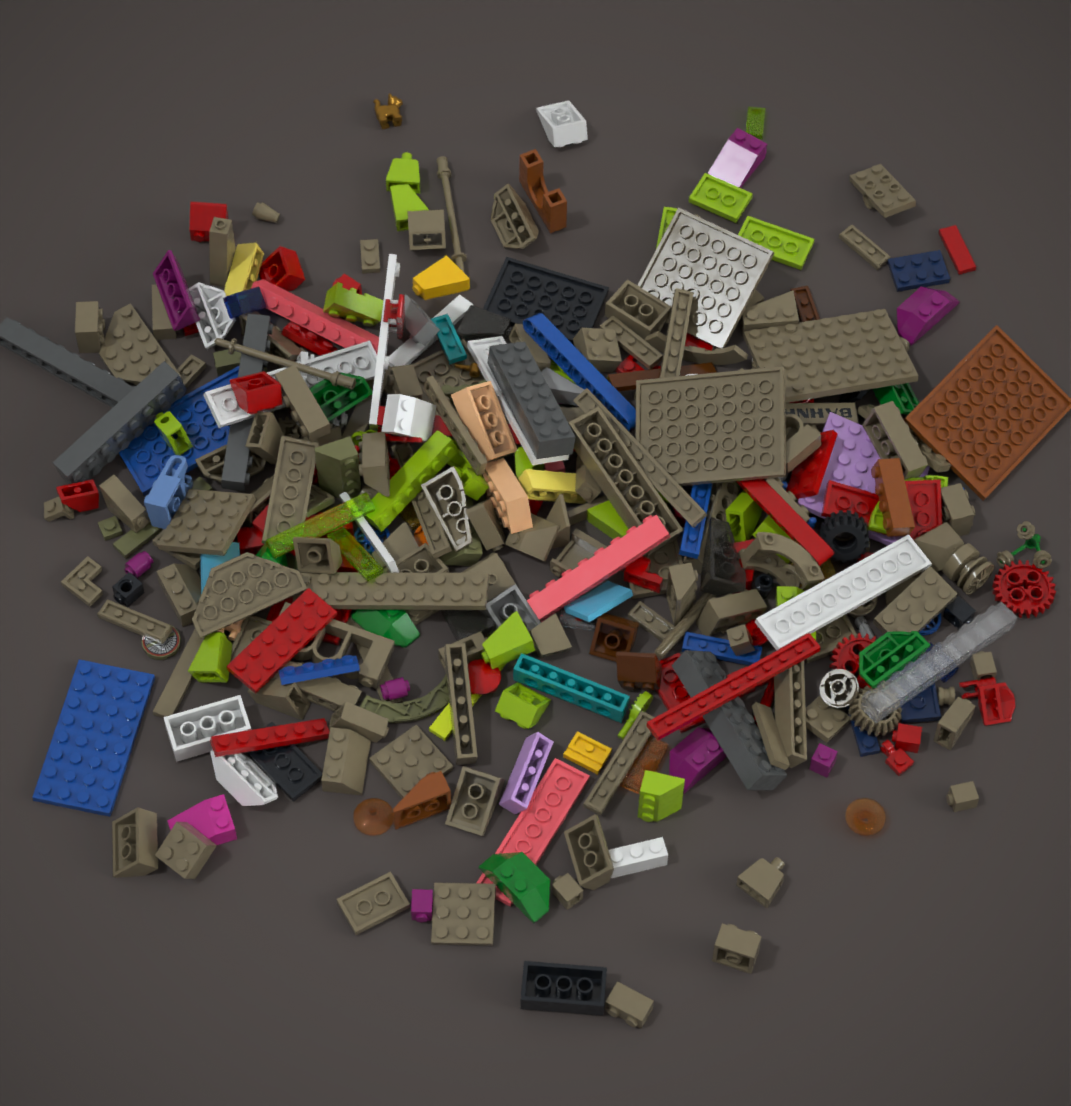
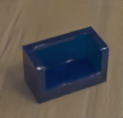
M260 287L234 293L223 298L230 319L266 308Z

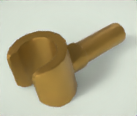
M472 363L471 365L455 364V368L469 371L471 377L480 376V369L477 363Z

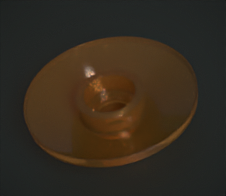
M378 798L366 799L354 811L353 819L355 826L366 835L375 836L383 834L393 823V810L384 800ZM371 812L377 813L375 816L370 815Z
M860 798L848 806L845 818L851 830L857 834L867 836L876 834L883 828L886 814L883 807L877 801L869 798ZM867 818L868 822L862 821L861 819Z

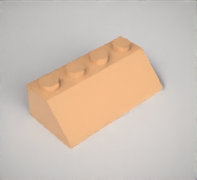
M491 381L466 387L451 395L463 425L467 426L469 434L477 442L480 452L486 456L487 463L516 452V444Z

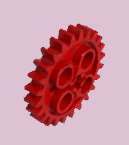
M1019 560L1017 565L1011 561L1010 567L1005 564L1003 570L999 569L998 575H995L992 585L994 588L993 594L996 595L995 601H1000L999 607L1006 606L1005 612L1011 610L1012 616L1019 613L1020 618H1022L1023 614L1030 618L1032 613L1037 617L1038 612L1044 614L1045 608L1049 609L1054 601L1056 584L1052 583L1053 577H1048L1049 571L1042 572L1043 568H1036L1034 564L1032 566L1029 565V560L1025 564H1022L1021 560Z
M860 633L857 634L856 638L853 634H850L849 640L844 637L842 643L838 642L837 648H834L832 651L834 655L830 657V660L833 661L830 668L846 670L845 665H849L853 669V671L849 672L855 675L859 668V655L855 654L853 649H858L861 652L876 640V636L871 640L867 633L864 638H862ZM858 674L859 689H864L866 686L871 689V686Z

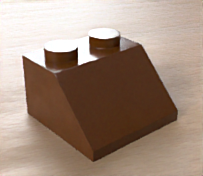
M608 613L602 614L597 620L589 654L617 662V652L632 651L640 623Z
M617 652V678L621 688L630 691L637 688L649 692L654 691V689L660 690L662 666L655 653Z

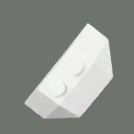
M199 282L190 287L189 291L200 317V321L196 322L203 344L208 350L216 345L215 339L225 338L236 319L225 291Z
M213 749L211 750L216 780L242 806L265 805L277 800L278 794L275 783L249 757L242 753L215 757Z

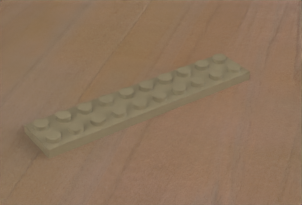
M300 572L307 589H311L333 609L486 610L488 573L336 572L335 574ZM301 592V593H299V594H297V595H294V596H293V602H294L303 592Z

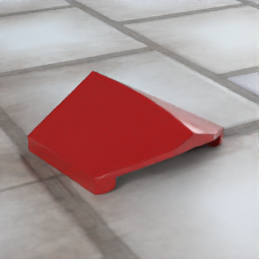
M1002 682L978 686V706L983 724L992 725L1010 722L1016 705L1014 694L1007 684Z

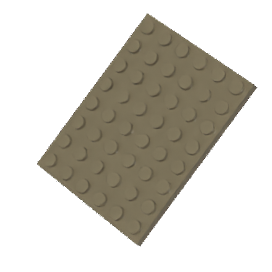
M885 309L805 321L795 325L787 324L744 331V340L757 369L784 366L785 403L918 381V373Z
M784 366L636 380V440L680 486L786 477Z

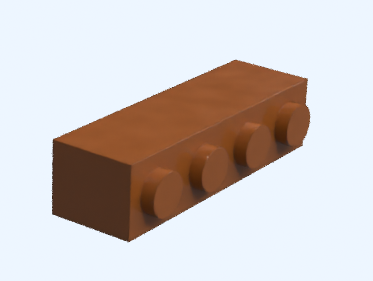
M900 458L878 459L871 469V475L876 483L875 492L880 501L879 510L883 515V528L886 530L887 537L910 535L915 528Z

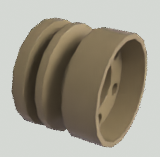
M970 543L960 547L949 558L942 571L952 582L958 580L957 586L960 589L963 588V592L966 595L977 591L988 580L995 567L990 561L987 562L988 560L985 556L979 558L980 552Z

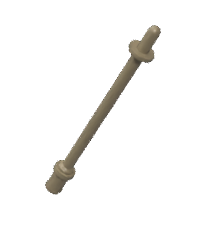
M440 156L436 160L438 166L437 176L439 179H442L454 254L451 256V260L464 272L463 262L467 260V256L461 253L449 184L451 170L448 167L447 157Z
M220 338L214 341L216 345L227 348L229 354L237 351L285 367L295 365L298 371L329 380L333 386L339 385L353 390L356 384V378L342 375L339 371L329 373L237 344V339L235 338L231 342Z

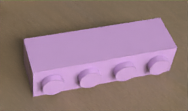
M539 732L526 737L500 800V806L513 814L527 809L553 745L552 740Z

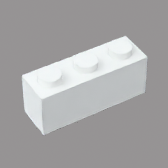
M663 837L609 850L614 867L611 878L665 866L668 862V852Z

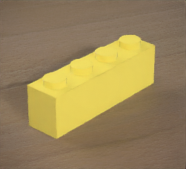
M257 243L237 244L224 290L233 313L249 311L251 300L248 299L253 282L257 281L264 252Z
M526 469L517 479L530 500L555 502L559 494H563L566 503L585 504L587 502L575 491L576 473Z

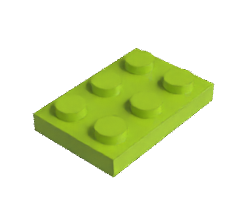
M705 173L690 195L688 202L737 223L751 201L753 193Z

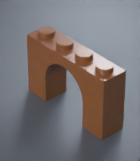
M534 149L519 155V182L550 233L566 228L567 200L560 188L548 192L543 176V160L537 150Z

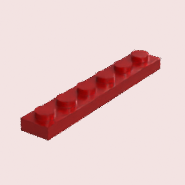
M325 718L211 736L210 743L215 757L329 739L330 731Z

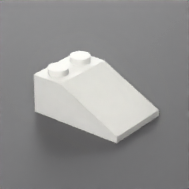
M570 101L536 108L548 140L554 147L561 148L567 144H579L582 141L588 140L586 120Z
M388 394L381 432L397 436L421 437L422 441L426 442L432 436L436 405L402 394Z

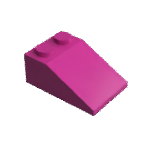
M224 794L206 799L167 820L170 831L176 822H188L216 845L237 839Z

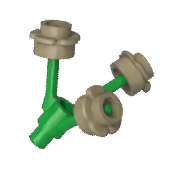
M1028 521L1019 524L1016 529L1018 532L1017 536L1020 539L1026 540L1025 544L1011 553L1007 550L997 553L996 561L1002 568L1005 564L1010 567L1011 561L1014 562L1013 556L1027 547L1037 550L1034 554L1033 564L1038 568H1045L1052 562L1051 555L1047 551L1040 549L1041 537L1039 534H1035L1034 525H1031Z

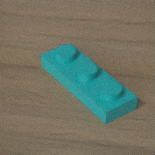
M445 314L432 318L431 320L440 329L436 336L449 364L466 360L467 354L449 315Z

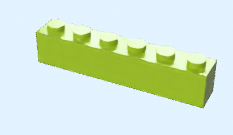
M437 430L390 479V496L386 497L378 492L360 511L366 521L382 532L422 490L421 485L431 480L459 451L452 439Z

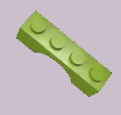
M449 437L459 451L447 464L451 467L454 466L464 485L465 495L477 501L489 486L482 474L477 476L455 439Z

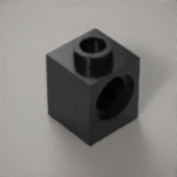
M130 572L112 586L114 599L119 604L123 603L126 607H129L144 594L143 583Z
M958 596L946 606L943 617L961 631L964 627L968 628L973 624L976 610Z

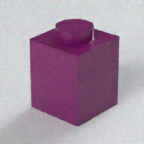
M819 743L811 758L809 770L828 778L836 762L838 751Z
M412 889V920L421 923L432 921L433 890Z

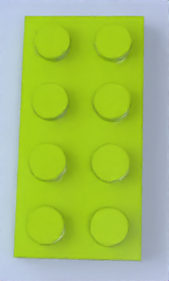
M750 216L746 217L738 234L773 251L774 255L771 260L799 270L802 269L814 244L813 238Z

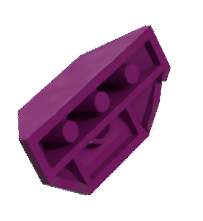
M920 287L897 307V334L899 337L908 340L912 346L957 306L959 300L947 291Z
M697 727L670 751L669 775L685 779L683 795L727 757L710 729Z

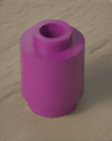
M139 552L125 563L124 571L126 574L130 572L133 576L139 578L151 568V564L154 563L153 559L147 552Z
M400 677L385 681L384 684L380 685L383 699L391 701L408 696L407 692L410 691L408 680Z

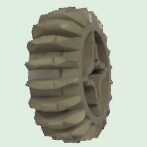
M868 686L864 687V689L860 688L856 699H853L854 701L849 705L848 714L851 715L850 721H855L854 727L860 726L861 732L865 729L868 735L872 732L875 737L879 733L884 736L887 732L891 733L901 720L902 708L899 707L900 701L895 700L896 695H890V690L883 691V687L879 689L872 687L870 689Z

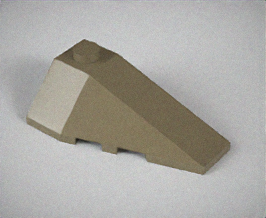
M453 466L425 482L421 487L455 552L473 543L469 517L465 511L467 504L464 485Z

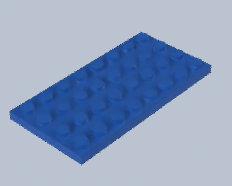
M239 366L176 400L170 409L166 411H170L181 423L193 446L181 455L187 461L188 468L186 473L198 467L195 459L227 444L230 425L218 428L203 395L207 391L229 385L231 379L238 378ZM155 423L146 427L139 437H135L126 449L119 452L144 496L150 493L154 481L158 479L168 459L175 455L161 437ZM176 433L171 435L175 440L178 437ZM181 463L174 464L173 468L177 470Z
M78 660L32 797L33 801L111 817L155 680L154 674Z

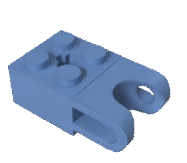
M173 455L168 459L158 479L154 481L149 495H146L144 499V505L153 527L166 529L174 514L178 511L181 502L186 498L188 490L193 487L191 476L185 475L188 468L186 458L181 455ZM181 463L177 470L173 468L174 464Z

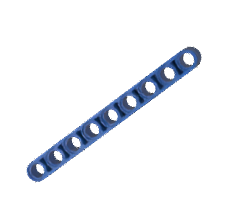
M538 313L523 321V328L526 333L576 385L584 390L588 388L629 432L636 429V409L545 315Z

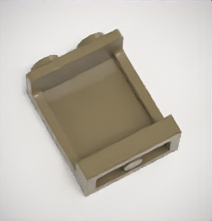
M576 528L572 533V540L556 559L552 558L550 561V571L555 576L562 577L561 574L566 570L575 569L581 560L592 558L595 556V551L602 547L605 549L607 546Z

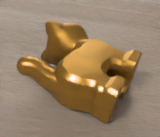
M389 93L388 105L381 106L380 101L374 99L376 118L381 129L389 128L387 121H393L394 127L401 126L402 116L400 115L399 108L403 104L402 100Z

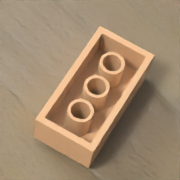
M501 458L488 462L482 474L489 486L485 495L487 499L490 498L493 507L496 508L497 516L502 519L504 528H508L511 534L533 528L528 496L506 460Z

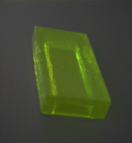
M748 106L746 133L758 139L763 138L766 108Z

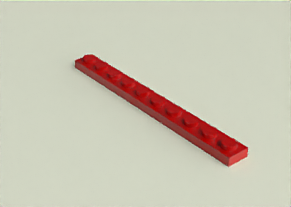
M808 633L647 722L646 726L657 741L818 653L821 647L812 635Z

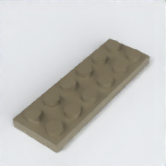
M281 436L261 543L294 549L293 538L302 537L315 469L314 448L319 447V443Z

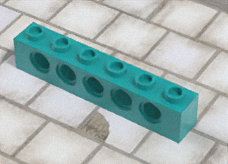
M521 653L513 668V680L622 723L629 708L630 696Z

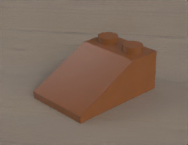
M442 771L437 773L431 772L423 777L393 808L395 830L450 809L451 790Z

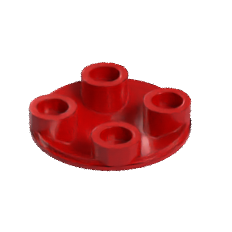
M483 659L468 663L471 694L483 695L495 692L498 689L501 681V673L498 667L492 669L490 664H485Z

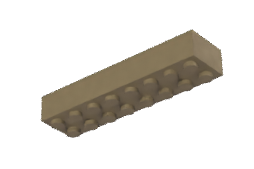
M599 406L568 422L575 435L574 450L627 528L638 527L643 524L642 521L646 517L657 515L670 534V538L647 552L646 555L648 556L677 540L684 530Z

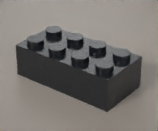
M524 961L520 1009L603 1016L607 967Z

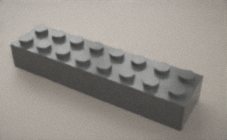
M525 341L490 346L487 364L536 459L573 454L575 435Z
M163 361L52 462L61 477L68 484L90 480L93 476L99 474L102 468L107 463L112 462L121 450L126 449L135 437H139L146 427L154 423L155 416L158 413L168 411L176 400L184 396L187 389L180 375Z
M685 650L671 665L691 698L727 678L725 671L716 661L715 655L709 651ZM739 696L703 716L747 790H773L788 776L784 769L770 764L760 731L754 722V718L749 714Z

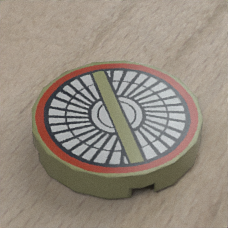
M172 626L173 630L164 644L142 636V647L148 657L155 660H165L178 652L181 638L174 626Z

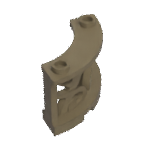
M758 532L755 540L746 549L739 551L744 570L751 569L765 574L770 573L777 578L776 581L781 586H796L807 591L824 579V575L815 559L798 543L779 534ZM776 554L786 557L793 562L794 566L787 564L778 558Z

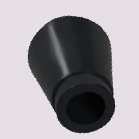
M761 574L755 579V588L762 599L767 598L774 586V581L770 575Z

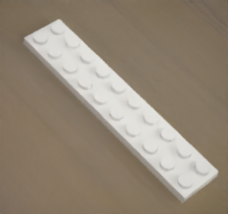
M503 336L468 341L467 348L485 380L491 381L501 409L532 465L568 460L569 455L536 459L487 364L489 347L507 344Z
M366 341L299 363L329 373L339 371L361 376L368 381L375 377L377 354L371 342ZM283 367L271 372H267V374L275 379V373H278L288 367ZM299 371L309 388L323 380V378ZM230 384L207 391L203 395L218 428L255 417V414H249L239 407ZM282 400V405L275 406L274 409H263L259 412H272L286 406Z
M908 534L756 618L755 623L777 651L930 567L932 563Z

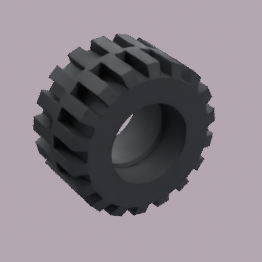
M839 510L838 514L833 512L831 517L827 516L825 522L821 524L820 537L834 552V555L829 559L834 558L835 562L841 560L842 563L850 560L851 563L854 562V558L860 559L861 554L866 553V548L869 546L868 526L864 522V518L862 516L859 517L858 513L854 512V514H851L850 510H847V512ZM841 532H849L854 535L848 541H839L834 538Z

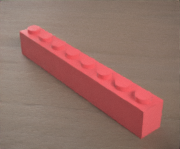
M264 279L253 282L248 296L249 300L344 348L370 341L377 354L378 336L340 317H331L328 315L329 313L323 312L322 308Z
M650 515L642 521L643 524L638 527H631L626 531L627 534L622 538L616 537L610 542V546L605 549L602 547L595 551V556L592 558L581 560L578 563V567L573 570H566L561 574L562 577L557 581L555 579L551 580L545 585V589L542 591L537 590L530 594V599L527 602L538 619L543 622L563 609L564 606L575 601L670 538V534L658 516Z

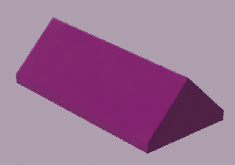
M168 250L153 272V276L174 331H177L200 321V317L180 264L173 252Z

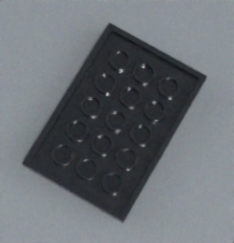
M506 257L483 307L481 317L514 327L515 324H523L525 319L542 313L574 345L573 338L581 328L594 327L609 292V287Z

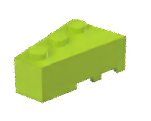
M337 282L326 292L323 312L329 313V316L344 317L350 322L359 321L369 327H373L381 321L384 300L367 293L364 295L357 294V289H345L340 282Z

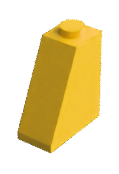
M446 255L413 278L412 289L416 295H420L424 300L469 290L470 278Z

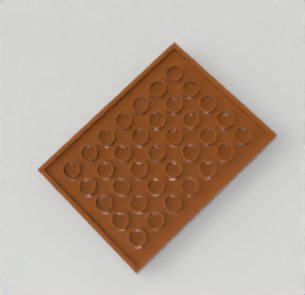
M996 325L903 420L928 447L932 448L935 454L944 456L946 461L951 464L950 468L984 500L1071 409V398Z

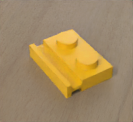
M577 731L567 750L563 753V757L598 775L600 769L612 753V749Z

